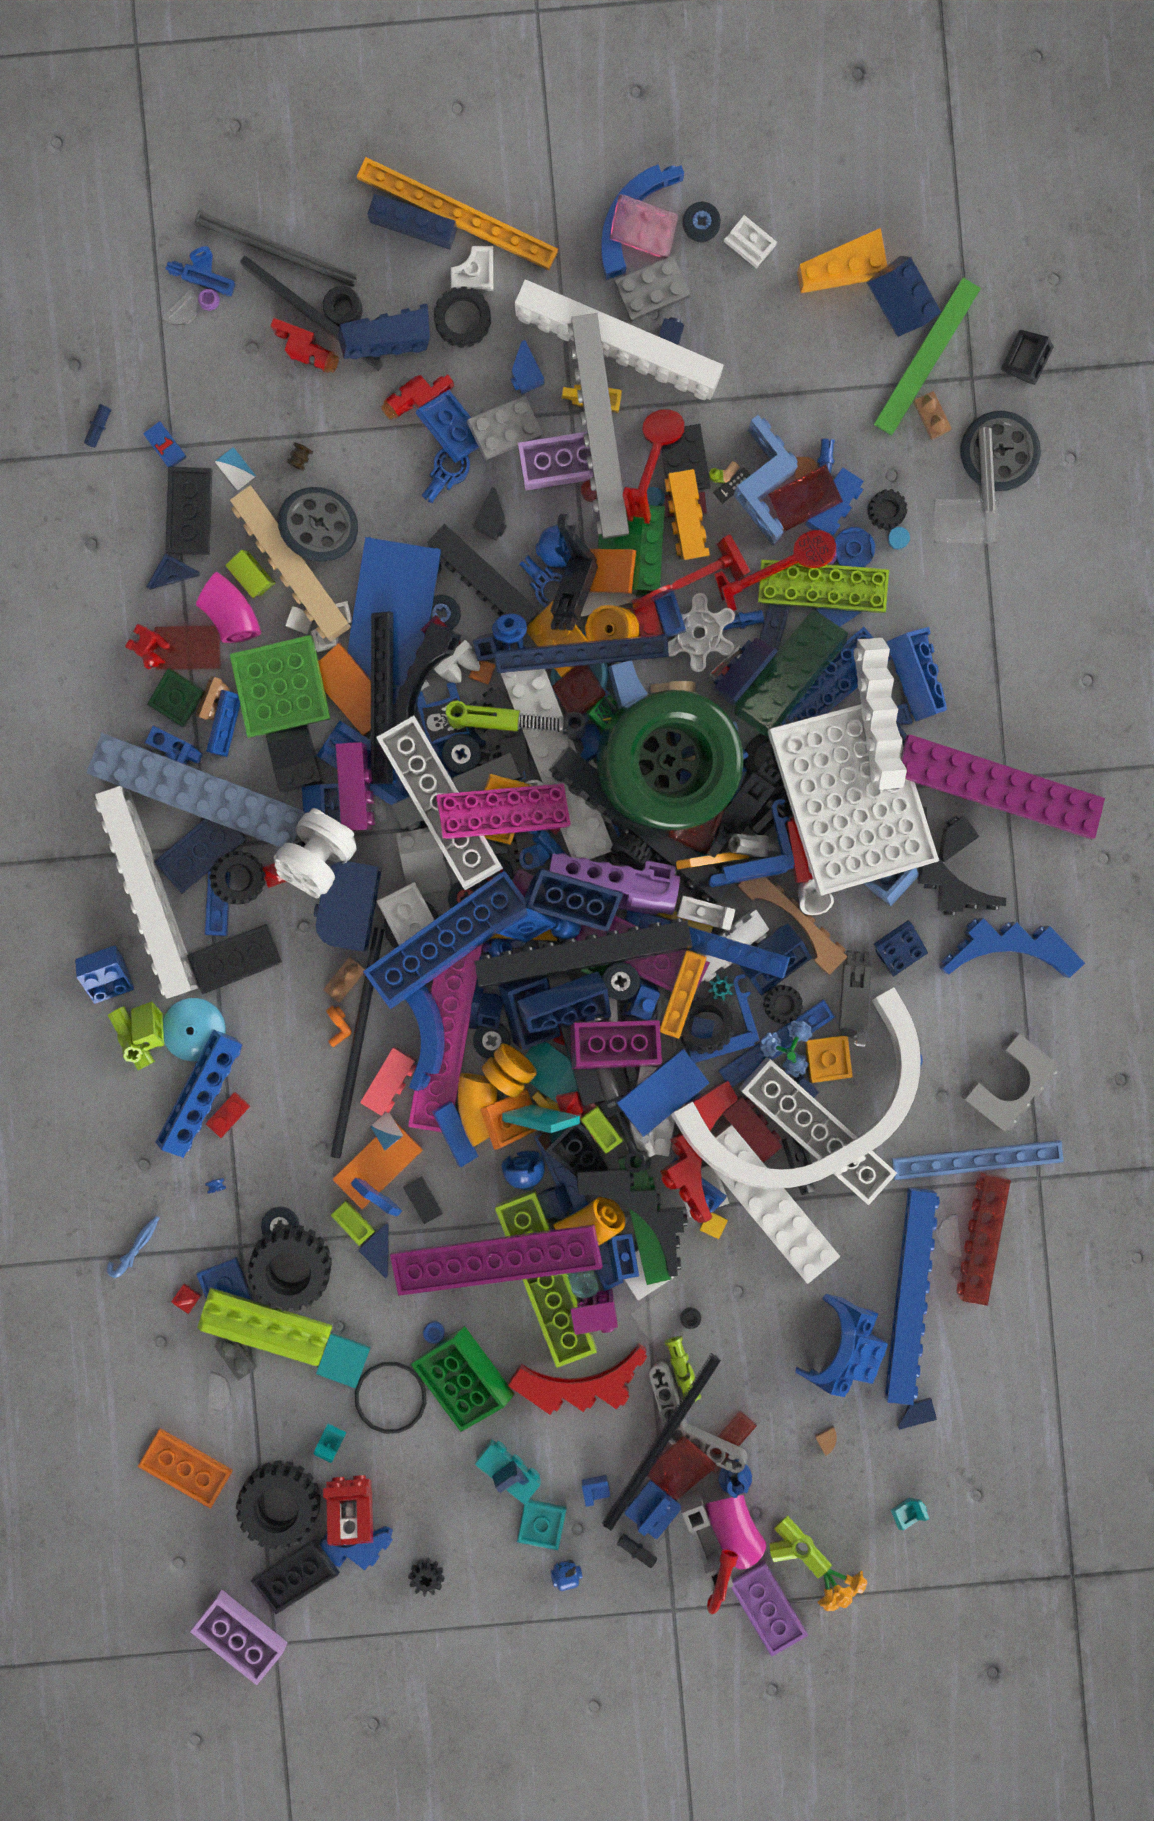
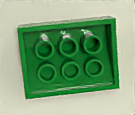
M649 505L651 514L649 524L644 523V518L634 516L633 521H628L627 518L629 534L626 536L602 539V534L598 536V549H633L636 551L631 595L646 596L660 588L665 506Z
M465 1326L450 1334L411 1363V1366L460 1432L504 1408L515 1395Z

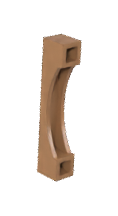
M770 876L739 882L736 885L751 901L755 898L766 900L791 915L802 927L811 942L815 955L812 960L826 974L830 975L848 957L844 954L846 949L839 942L834 944L829 939L831 935L823 927L819 929L814 924L816 920L811 915L803 914L798 909L800 905L792 897L788 899L783 894L785 890L778 883L773 885L768 880Z

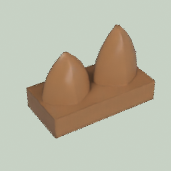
M934 391L913 401L931 440L952 430Z
M210 676L195 716L206 720H214L218 703L214 700H219L221 690L231 692L221 679Z
M349 957L323 990L337 1002L341 1003L366 969L352 957Z

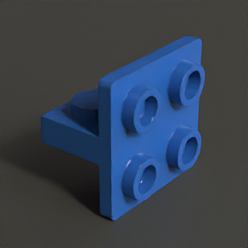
M649 1480L627 1507L625 1515L637 1524V1530L643 1536L649 1533L652 1537L658 1539L681 1511V1504L652 1480Z

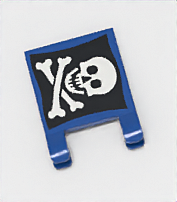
M453 682L447 683L451 698L427 705L422 691H420L417 706L426 737L431 746L446 742L454 735H470L468 727L454 729L447 721V705L453 701H460L456 684ZM455 713L453 717H459L462 713Z

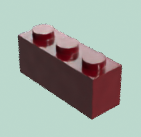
M740 1095L738 1097L739 1100L728 1107L723 1115L764 1163L783 1147L779 1143L782 1139L775 1130L769 1131L766 1127L769 1123L762 1114L758 1116L752 1110L755 1106L748 1097L743 1099Z

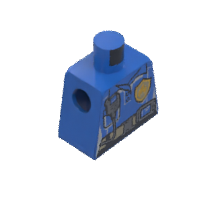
M640 979L638 991L633 997L625 1000L620 1014L637 1021H650L660 996V991L656 985Z

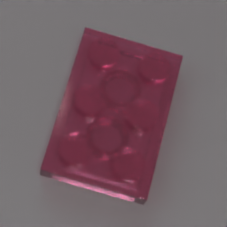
M621 194L618 196L609 239L665 259L669 258L678 215Z

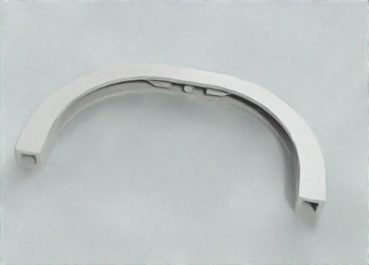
M893 987L871 1000L884 1021L893 1041L896 1054V1079L886 1109L875 1124L865 1133L810 1165L795 1169H769L748 1163L723 1147L712 1135L694 1103L691 1102L671 1114L689 1145L707 1164L721 1174L735 1181L760 1188L781 1189L807 1185L833 1173L838 1176L848 1170L846 1166L853 1162L854 1165H857L866 1159L864 1155L880 1146L900 1126L914 1101L919 1083L921 1058L917 1032L912 1018L896 989Z

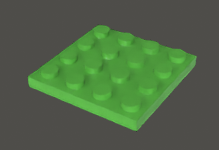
M312 635L230 654L248 738L330 720Z

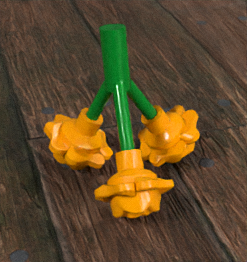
M829 1569L823 1575L826 1587L824 1589L825 1596L817 1602L825 1611H835L839 1607L847 1608L852 1603V1596L854 1597L857 1593L862 1594L866 1588L867 1579L863 1577V1571L860 1570L858 1574L852 1577L848 1574L845 1576ZM831 1575L844 1580V1583L850 1586L842 1588L836 1584Z

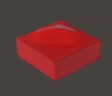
M275 863L263 867V871L266 874L264 878L268 888L287 882L277 874Z
M578 1091L556 1096L559 1111L573 1115L582 1114L583 1108Z
M184 1283L171 1303L189 1314L202 1295Z

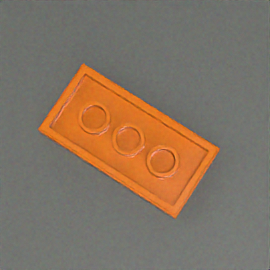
M338 643L318 661L324 691L358 731L365 736L371 731V678L346 649Z
M396 1121L395 1123L402 1132L403 1137L386 1150L383 1149L379 1140L375 1137L332 1179L361 1209L371 1201L364 1198L352 1186L351 1182L355 1178L366 1181L375 1190L381 1192L423 1151Z
M161 1428L156 1433L137 1466L210 1509L233 1471Z

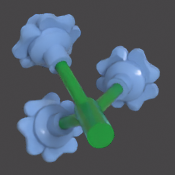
M792 1021L787 1026L789 1036L793 1037L791 1047L787 1049L781 1047V1039L778 1038L776 1032L772 1034L768 1032L760 1041L761 1046L759 1049L765 1057H773L779 1051L786 1053V1061L782 1066L786 1069L785 1073L787 1075H792L795 1078L799 1074L804 1075L806 1068L809 1066L804 1055L801 1056L794 1052L797 1042L800 1040L807 1042L813 1035L811 1033V1026L804 1021Z

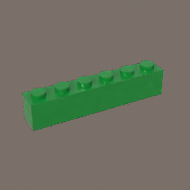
M626 1156L618 1157L620 1168H626ZM636 1156L634 1160L635 1165L640 1167L642 1161L640 1157ZM647 1170L633 1173L634 1186H630V1189L655 1188L653 1177L648 1178ZM629 1208L646 1284L650 1285L672 1280L667 1274L665 1256L654 1231L641 1216Z

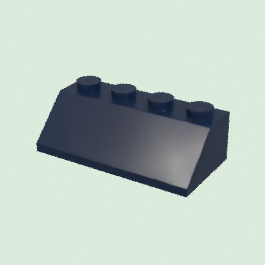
M541 868L531 879L524 899L526 908L608 932L622 899L623 892Z

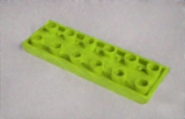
M761 559L760 570L778 561ZM796 563L759 582L758 603L886 613L889 569L839 565L807 568Z
M210 1288L197 1329L303 1363L319 1366L333 1325L292 1312L282 1311L279 1308L273 1309L269 1305Z

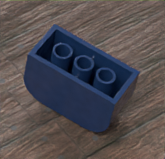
M340 861L329 867L333 871L335 879L327 893L320 895L319 904L315 905L314 917H317L316 931L320 939L330 946L362 952L368 951L382 867L349 861L342 864L343 861Z

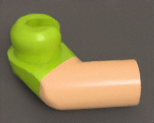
M732 461L725 470L712 468L709 471V478L714 483H727L740 469V466Z

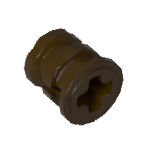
M294 442L295 449L291 451V458L287 459L286 462L304 471V464L309 460L308 455L313 454V451L302 444Z

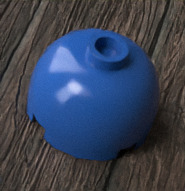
M558 525L546 528L541 533L536 544L537 555L541 557L547 566L552 568L566 567L569 558H571Z
M521 1151L517 1152L519 1157L512 1159L511 1155L506 1157L502 1161L501 1167L503 1175L510 1186L522 1190H531L542 1180L545 1164L543 1156L541 1155L540 1157L539 1152Z

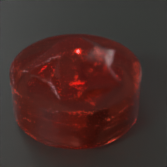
M590 480L584 482L581 486V494L586 501L593 502V499H597L596 491H591Z

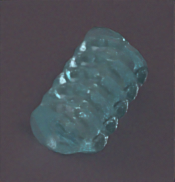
M594 1270L567 1273L571 1290L575 1296L589 1298L597 1293L598 1283Z

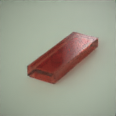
M740 1410L717 1437L740 1446L756 1428L757 1424ZM712 1448L715 1454H722L719 1448ZM699 1458V1460L715 1474L721 1468L711 1462Z

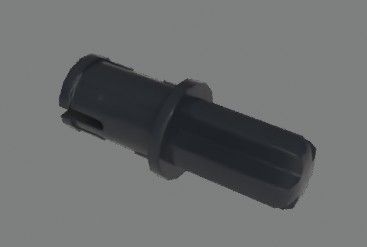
M625 1533L622 1534L617 1545L631 1554V1558H636L649 1568H652L656 1564L657 1557L642 1547V1543L638 1544Z

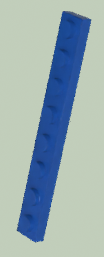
M627 910L625 921L635 926H640L641 929L649 928V924L661 922V925L670 924V920ZM689 926L692 949L690 950L784 978L790 957Z

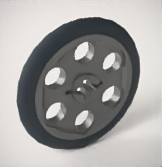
M992 411L978 417L968 426L960 446L961 460L969 477L982 486L981 468L978 464L980 449L976 447L975 440L979 438L980 428L990 427L992 430L993 425H1000L1003 429L1001 435H995L992 432L995 491H1008L1021 486L1034 474L1041 456L1040 441L1033 426L1025 418L1013 412ZM1019 432L1023 437L1022 442H1014L1011 437L1012 433ZM999 446H1001V449L1007 450L1002 456L999 452H994ZM1017 453L1025 455L1026 462L1024 464H1019L1015 461ZM999 467H1007L1009 469V476L1001 477L998 473Z
M308 487L292 493L285 499L278 514V529L282 539L294 553L311 561L326 562L345 555L352 548L358 535V520L351 505L341 495L323 487ZM304 502H312L315 505V509H306ZM325 506H334L336 512L333 514L327 513ZM298 516L303 520V523L296 525L291 521V518ZM322 522L321 526H314L315 523ZM342 524L345 527V531L337 532L334 529V525ZM308 535L312 542L308 544L303 543L300 540V536ZM325 538L330 539L333 546L325 547L321 540Z

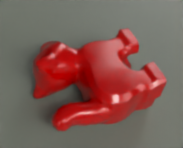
M137 624L133 632L139 635V640L133 641L129 639L125 647L142 657L143 665L146 669L157 667L160 663H165L158 654L154 653V650L158 645L163 649H168L170 644L165 642L157 632Z

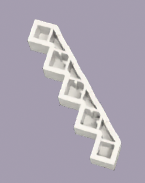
M883 638L858 639L857 648L854 649V659L866 734V748L868 750L871 770L870 777L879 790L903 788L907 769L899 758L902 737L895 728L898 708L891 698L894 678L887 669L890 648Z

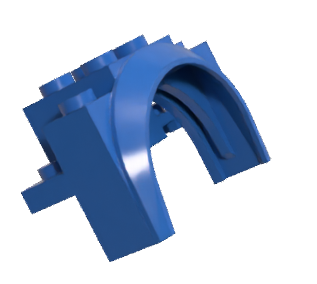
M825 1294L822 1299L835 1309L840 1319L841 1339L837 1354L831 1364L820 1373L815 1369L805 1371L799 1367H796V1373L831 1395L845 1397L853 1380L873 1384L888 1343L871 1334L878 1313L858 1307L842 1297Z

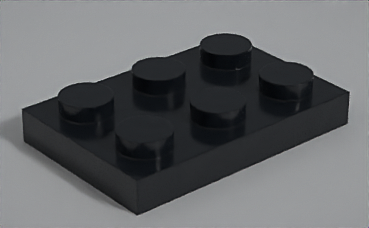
M701 424L685 426L681 438L674 443L663 445L661 448L665 478L668 479L667 474L694 469L698 490L710 489Z

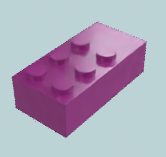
M362 742L336 744L341 824L347 826L352 831L373 830L372 825H376L375 812H371V804H374V792L370 790L369 784L372 781V773L368 769L367 745Z
M659 1020L573 1023L570 1026L572 1069L653 1067L662 1064Z

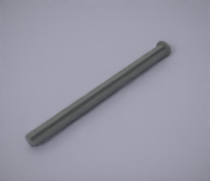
M201 209L197 212L195 218L196 227L200 225L350 286H355L358 277L355 273L207 215Z

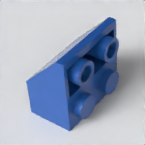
M338 783L302 787L304 814L309 813L312 808H315L341 824Z
M116 945L75 959L76 977L94 1004L134 990L125 960Z

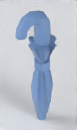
M155 1215L139 1232L133 1247H131L129 1253L120 1258L121 1263L115 1271L113 1270L114 1263L109 1261L107 1273L110 1277H120L128 1266H133L134 1257L150 1240L160 1219L158 1216Z

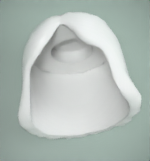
M813 879L801 882L798 887L800 909L804 914L819 915L826 913L834 903L832 894L818 896Z

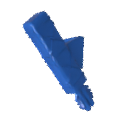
M203 246L190 253L189 257L193 265L186 264L183 267L182 263L178 261L177 263L176 261H172V263L167 262L165 269L168 270L170 275H175V277L182 275V280L194 283L206 289H213L226 296H232L236 284L231 279L212 273L213 254L209 247Z
M546 830L529 831L531 834H534L532 839L536 845L523 849L519 859L523 868L533 869L543 866L548 858L552 860L553 854H568ZM528 852L533 856V862L530 865L525 861V855Z

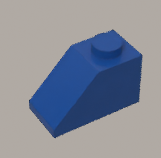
M525 340L520 344L512 368L513 378L510 379L515 391L519 389L521 395L544 385V377Z

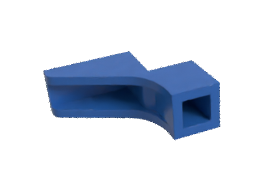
M384 1526L373 1531V1543L338 1546L328 1545L326 1533L319 1542V1545L338 1568L348 1557L365 1571L369 1565L373 1566L380 1557L378 1553L381 1549L386 1550L391 1544L393 1530L388 1526Z

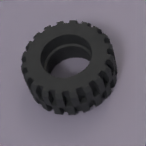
M292 1224L285 1225L284 1229H281L280 1226L273 1228L272 1233L268 1231L261 1240H258L252 1251L247 1272L249 1273V1284H253L252 1291L255 1295H261L259 1299L264 1304L269 1302L271 1303V1308L276 1309L278 1306L282 1307V1311L288 1312L289 1308H293L294 1311L301 1310L302 1305L307 1308L313 1304V1300L317 1301L322 1296V1292L326 1290L330 1278L332 1258L329 1257L330 1250L328 1246H324L323 1238L321 1236L315 1237V1231L310 1229L307 1232L304 1230V1226L298 1225V1228H292ZM281 1253H295L306 1260L310 1267V1273L302 1281L295 1283L285 1282L274 1275L270 1262L273 1257Z
M279 1460L275 1461L273 1465L269 1462L263 1464L261 1468H257L252 1472L239 1492V1498L236 1502V1509L238 1510L236 1514L237 1521H242L240 1528L243 1533L246 1531L249 1533L247 1538L251 1541L254 1539L259 1541L258 1546L264 1547L266 1544L270 1545L269 1549L276 1550L277 1546H281V1549H287L291 1543L294 1546L297 1545L302 1538L307 1537L318 1517L321 1495L318 1494V1484L312 1482L314 1477L310 1473L306 1475L303 1472L305 1468L300 1465L298 1468L293 1467L294 1462L287 1461L286 1465H284ZM272 1488L288 1491L295 1498L298 1505L296 1516L287 1521H276L269 1518L261 1509L259 1502L261 1494Z

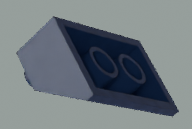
M899 256L866 282L897 337L926 325L941 313L911 257Z
M755 638L752 642L748 640L740 649L743 651L742 655L739 658L735 656L727 665L730 668L725 675L721 673L713 682L716 685L713 690L732 706L778 652L775 648L758 638Z
M787 923L776 929L774 934L760 941L756 946L790 957L784 978L739 966L762 996L812 959L802 939Z
M547 977L499 985L512 1040L521 1050H525L561 1036L558 1024L556 1028L529 1033L519 1012L517 1001L549 989Z

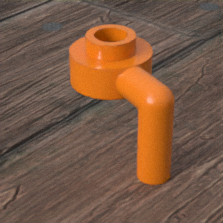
M332 1005L326 1009V1012L334 1024L341 1030V1032L328 1040L329 1044L335 1047L350 1036L352 1030L343 1019L346 1015L339 1006L335 1008Z

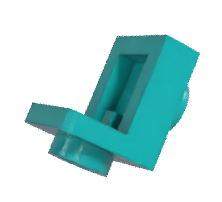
M328 1423L313 1454L332 1463L347 1432Z
M908 1498L891 1509L899 1530L904 1531L919 1520H929L927 1507L919 1499Z

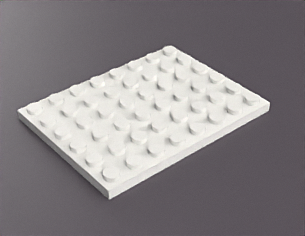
M861 704L768 730L818 896L939 861L915 782L905 779L903 788L879 790L875 782L871 780ZM902 743V745H901V750H900V756H899L900 759H901V755H902V751H903V743Z

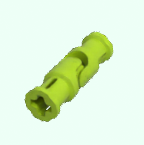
M675 1336L665 1340L664 1343L665 1346H668L671 1355L670 1362L674 1367L677 1384L681 1387L683 1396H685V1392H688L687 1389L696 1378L692 1366L687 1362L689 1356L684 1351L682 1336ZM699 1394L695 1401L701 1399V1394Z

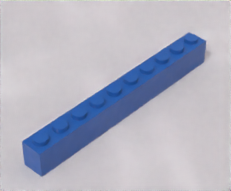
M908 1187L884 1396L888 1403L913 1405L914 1399L918 1397V1386L915 1385L916 1378L920 1377L918 1359L922 1357L923 1345L920 1344L921 1336L925 1334L923 1314L926 1315L928 1309L925 1296L930 1290V1281H927L928 1272L931 1273L932 1271L930 1252L934 1251L935 1240L932 1238L933 1230L937 1228V1218L934 1216L935 1209L939 1208L940 1201L939 1196H937L934 1190Z

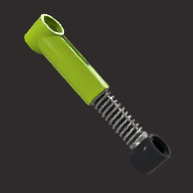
M461 701L450 702L446 707L447 721L454 729L475 727L517 732L520 728L522 730L524 728L528 730L529 728L530 731L532 729L534 731L541 729V731L544 730L545 732L547 730L551 732L552 730L553 733L555 731L557 733L560 732L571 740H579L586 733L585 718L578 712H571L565 715V717L560 716L558 718L556 716L554 718V716L550 717V715L542 717V714L541 716L538 714L537 716L535 714L531 716V714L527 715V713L523 715V712L521 714L520 710L465 705ZM455 713H462L459 717H453ZM572 724L580 725L578 728L575 729L570 727Z

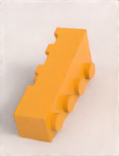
M881 228L801 263L797 271L800 293L867 282L887 266Z
M694 469L667 474L668 479H664L666 492H670L671 495L668 507L670 514L674 513L675 522H671L673 535H677L678 543L675 544L676 555L681 556V560L710 556L709 548H705L707 537L704 526L701 524L703 515L701 506L698 504L699 493Z

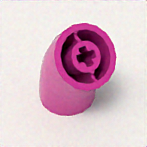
M218 572L214 573L202 589L196 606L204 611L213 621L223 643H238L258 637L262 632L255 613L246 598L228 579Z
M744 1495L706 1503L705 1506L712 1529L722 1550H732L739 1555L735 1567L737 1569H747L756 1564L766 1550V1542L749 1514Z

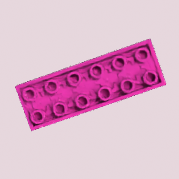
M564 784L436 795L442 838L445 839L558 829L571 825Z

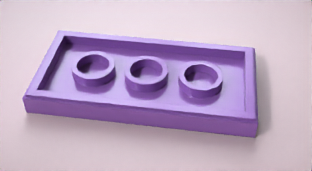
M765 1560L732 1579L733 1587L731 1589L771 1657L808 1636Z

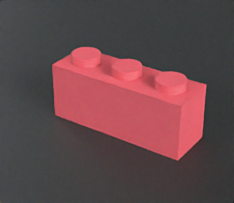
M393 1047L360 1103L381 1116L385 1111L389 1113L395 1104L392 1101L396 1093L400 1095L406 1086L403 1083L406 1076L411 1077L417 1067L414 1064L416 1059L399 1048Z

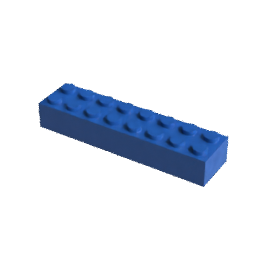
M503 871L363 972L391 1010L497 934L495 930L497 924L526 908L524 896L507 873Z

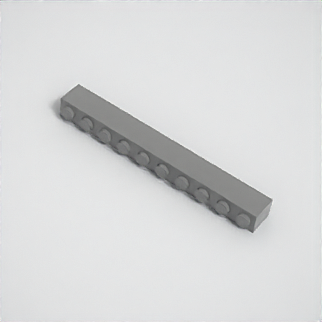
M598 313L572 316L571 323L567 325L569 337L574 339V346H571L572 359H577L578 368H574L575 381H580L581 390H577L578 402L583 403L584 412H580L581 423L586 425L587 434H583L585 447L590 449V456H587L588 469L593 470L590 485L591 491H596L597 499H593L594 512H599L600 521H596L597 533L602 534V539L626 536L629 534L623 499Z

